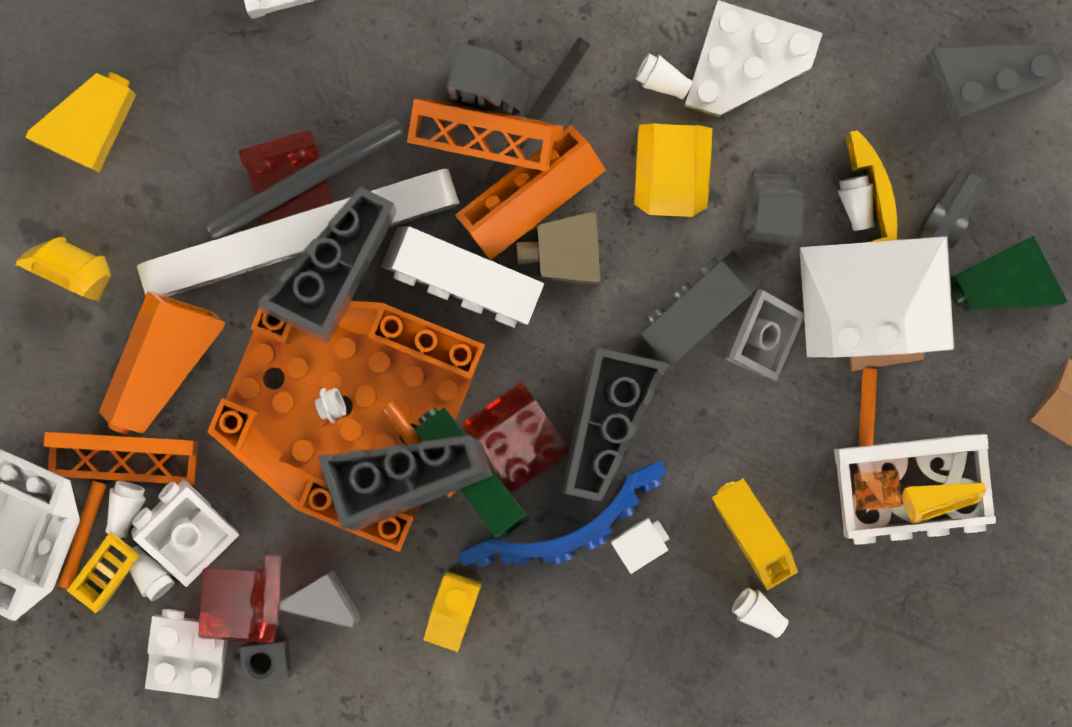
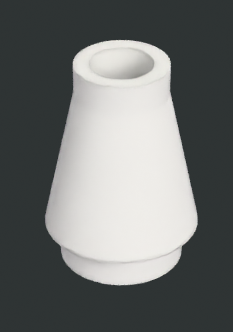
M648 54L635 77V80L642 83L641 87L672 95L681 100L685 98L692 85L691 79L685 77L659 54L656 57Z
M868 175L840 180L841 189L837 192L851 221L853 231L874 227V183L869 182Z
M116 481L115 487L110 489L108 521L105 530L107 534L112 532L119 538L127 537L133 519L139 513L146 500L143 496L145 489L142 486L128 481Z
M138 545L133 547V549L140 556L131 568L130 573L142 597L147 596L151 601H155L166 594L175 582L171 578L172 574ZM125 555L122 557L123 562L127 559Z
M749 587L740 593L732 606V612L737 615L738 621L767 632L775 638H778L785 631L789 622L759 590L753 591Z

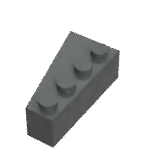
M360 186L328 222L329 225L304 249L305 252L291 268L288 267L280 276L275 286L257 302L260 309L329 344L396 215L395 204Z
M598 347L590 348L559 492L602 502L623 459L622 456L630 440L633 438L638 428L637 425L646 407L649 406L661 376L664 375L669 363Z
M470 435L424 441L418 444L394 445L381 449L358 450L344 454L318 456L340 524L343 528L354 531L493 476L481 441Z

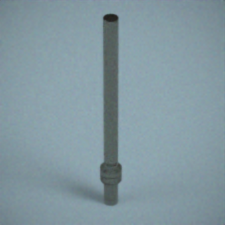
M581 38L576 40L525 118L541 121L590 47L589 43ZM513 135L516 141L522 137L519 135ZM525 141L524 143H522V144L520 145V148H521V149L523 148V146L525 145V143H526L527 141ZM509 142L504 148V150L510 146ZM514 150L507 154L517 157ZM496 161L483 182L478 181L471 194L473 197L468 204L502 179L511 164Z

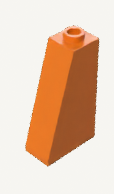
M147 291L99 410V413L108 422V427L122 434H129L130 430L143 434L222 331L225 321L211 310Z

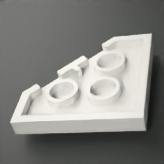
M718 0L684 106L720 117L734 108L777 88L792 78L808 72L813 66L823 33Z

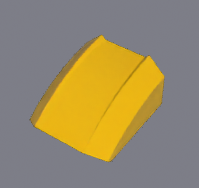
M656 123L639 125L637 129L634 205L648 215L694 217L705 210L708 204L712 128L700 125Z
M65 237L54 238L38 244L26 251L16 261V265L80 296L99 302L111 277L105 256L97 257L67 243Z

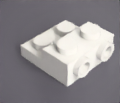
M183 479L178 485L174 481L166 485L158 496L161 501L152 510L146 507L135 516L132 521V525L135 527L131 530L133 540L187 587L239 534L232 525L211 507L210 502Z
M162 609V615L156 614L152 616L147 651L149 653L145 689L219 698L230 624L221 623V616L212 614H199L198 619L184 618V611L174 609Z

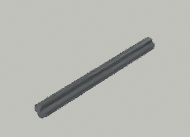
M396 118L387 120L210 220L206 224L210 235L215 240L229 235L404 135L401 124Z

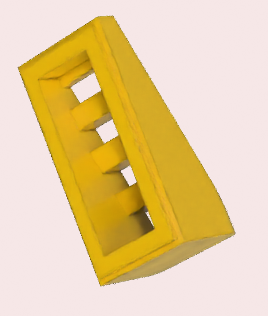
M984 483L914 486L905 488L901 499L910 522L915 524L979 503L987 489Z
M110 532L67 591L94 613L99 612L111 599L140 554L114 533ZM111 546L127 557L124 563L108 551ZM103 557L119 569L117 573L101 562ZM97 568L110 578L111 581L109 583L104 581L94 573L95 569ZM89 579L103 589L102 593L100 594L86 582Z

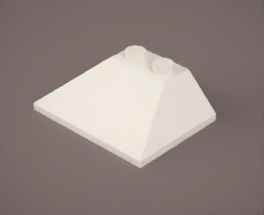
M947 237L800 247L807 357L834 358L891 355L954 349Z
M0 449V615L16 621L54 589L80 519L69 479Z

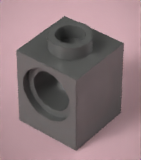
M288 639L243 644L239 647L240 653L235 654L236 674L243 677V685L286 680L292 676ZM263 652L270 657L271 668L269 671L263 672L255 668L253 657L256 653Z

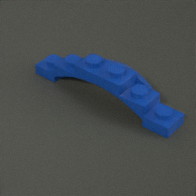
M659 460L626 475V481L619 494L603 513L587 525L562 537L531 544L508 543L490 537L460 551L458 555L464 567L472 564L474 570L495 561L492 554L496 552L499 553L504 565L512 562L514 568L533 560L534 557H542L544 563L552 560L553 565L556 566L573 558L572 550L585 545L587 550H591L608 542L605 535L612 533L609 526L614 520L616 522L635 513L633 506L639 504L634 489L640 487L642 493L660 486L663 484L660 477L667 475L662 461Z

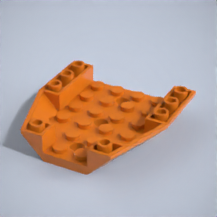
M364 301L350 302L332 339L327 344L263 312L259 307L250 328L254 331L226 399L221 398L207 432L296 510L400 552L421 505L356 531L343 528L340 524L318 456L406 445L401 441L400 434L381 411L382 408L392 401L407 421L415 424L417 427L421 425L418 419L434 407L438 411L445 407L456 420L485 345L384 303ZM272 368H278L284 373L285 381L280 388L273 390L265 384V374ZM322 388H325L326 391L337 388L342 396H346L352 401L353 408L348 416L340 417L336 423H331L328 418L323 420L320 417L315 405V399L321 397L320 390Z

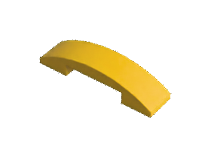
M858 130L851 131L845 136L852 172L867 170L869 182L874 183L873 201L881 239L872 240L871 242L897 240V211L887 172L866 138Z

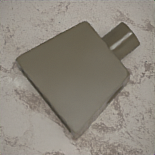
M596 212L539 224L538 241L516 243L518 265L540 263L541 279L600 285Z

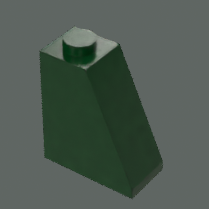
M1035 236L1027 238L950 277L951 298L957 306L962 305L965 311L1052 308L1068 302Z

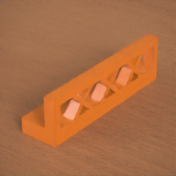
M419 98L413 101L407 143L541 171H549L553 141L562 139L564 125L430 98ZM422 116L433 118L441 132L431 139L420 137ZM443 120L450 121L453 123H451L449 126H446ZM460 124L468 125L475 136V139L466 146L459 145L450 132ZM477 127L485 128L487 130L481 134ZM494 131L502 132L510 144L509 147L500 153L493 152L485 140ZM512 134L522 137L516 141ZM445 136L448 142L439 140ZM529 138L543 140L540 161L528 159L520 145ZM479 143L483 149L473 147ZM514 150L518 157L507 154Z
M45 432L44 447H49L48 470L62 477L170 483L174 481L176 484L185 479L190 485H196L199 441ZM59 448H72L82 461L72 470L58 469ZM81 449H89L93 451L86 456ZM101 450L110 451L119 461L108 472H100L91 461ZM117 451L130 453L123 458ZM138 452L146 453L156 464L145 474H137L127 463ZM154 453L167 455L159 460ZM173 455H189L187 477L173 476L163 464ZM87 464L92 471H80V469ZM122 466L128 471V473H115ZM160 468L166 476L152 474Z

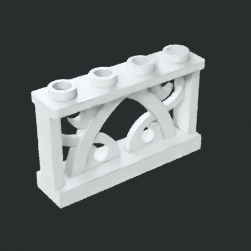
M971 434L834 449L844 537L848 539L853 538L854 544L875 543L876 536L890 535V539L896 541L912 539V532L927 531L928 537L950 535L949 528L964 527V533L987 531L986 524L996 523L987 449H989L987 434ZM967 451H974L977 482L961 478L966 464ZM916 457L917 465L922 473L934 481L942 482V485L984 483L987 490L971 513L962 514L955 510L946 513L950 518L928 519L914 524L910 522L904 504L895 499L886 489L894 486L902 479L907 469L908 458ZM940 457L943 460V467L940 470H949L947 476L937 474L931 470L930 463L932 459ZM887 462L892 463L896 470L895 474L890 479L880 482L878 477L887 476L882 472V465ZM856 463L867 488L858 491L852 496L849 464ZM873 494L877 500L868 504L865 513L871 509H876L879 512V519L872 524H864L856 516V506L862 498ZM891 512L908 521L906 523L888 524Z

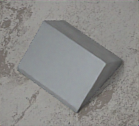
M756 289L749 299L724 359L777 381L804 319V313L764 290Z
M334 570L281 601L279 610L351 628L359 622L360 618L359 611Z

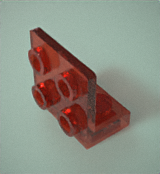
M310 130L238 150L242 165L248 170L254 196L321 158L315 136ZM327 179L262 215V223L267 224L333 203Z
M522 382L462 423L470 436L481 441L488 463L510 492L516 491L568 453V446Z
M266 555L263 569H256V572L204 568L201 579L198 637L202 639L273 643L279 619L281 556Z

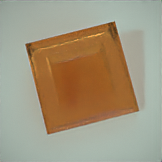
M898 470L854 473L857 510L901 507Z

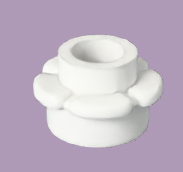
M322 388L320 390L321 397L315 399L317 411L323 420L328 418L331 423H336L338 418L346 415L343 397L337 388L327 391L325 388Z

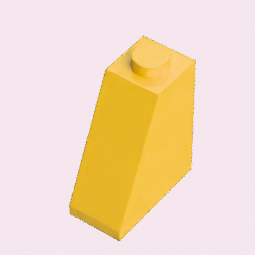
M112 72L109 73L108 77L96 73L29 129L25 137L40 146L99 173L137 94L128 88L130 81Z
M744 478L738 482H728L719 488L717 494L712 497L716 509L765 589L769 591L798 573L790 548Z
M447 570L434 602L423 640L458 652L482 582Z

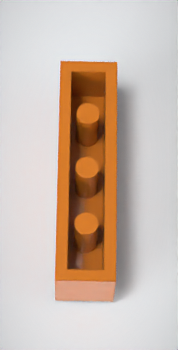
M570 125L563 130L561 140L553 141L549 171L517 166L455 214V216L476 245L489 260H492L585 186L592 183L606 169L589 142ZM542 148L528 159L540 161Z

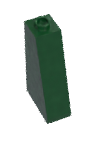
M434 407L418 419L421 425L414 429L423 442L467 436L445 407L439 411ZM490 466L493 474L492 477L459 490L495 538L502 540L530 519V517Z

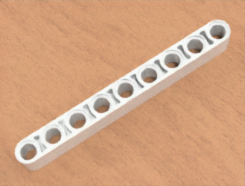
M449 169L433 171L371 191L395 204L396 215L390 227L442 212L460 204ZM350 198L137 265L145 295L147 291L170 297L301 256L305 252L304 249L329 225L328 222Z

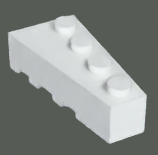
M409 226L396 228L381 264V268L394 272L393 278L411 286H414L415 282L429 287L428 293L448 300L450 295L463 300L462 307L482 314L483 309H486L496 314L495 321L515 328L517 322L528 325L544 286V283Z

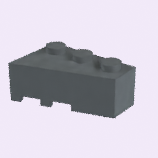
M734 251L720 262L715 257L698 271L703 277L693 287L686 282L671 296L675 303L665 311L660 306L645 320L649 327L641 335L669 363L670 367L762 284Z

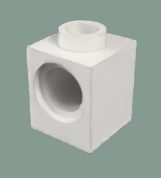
M645 518L610 540L630 574L667 552L668 548L664 542L670 538L659 521L652 524L649 518Z

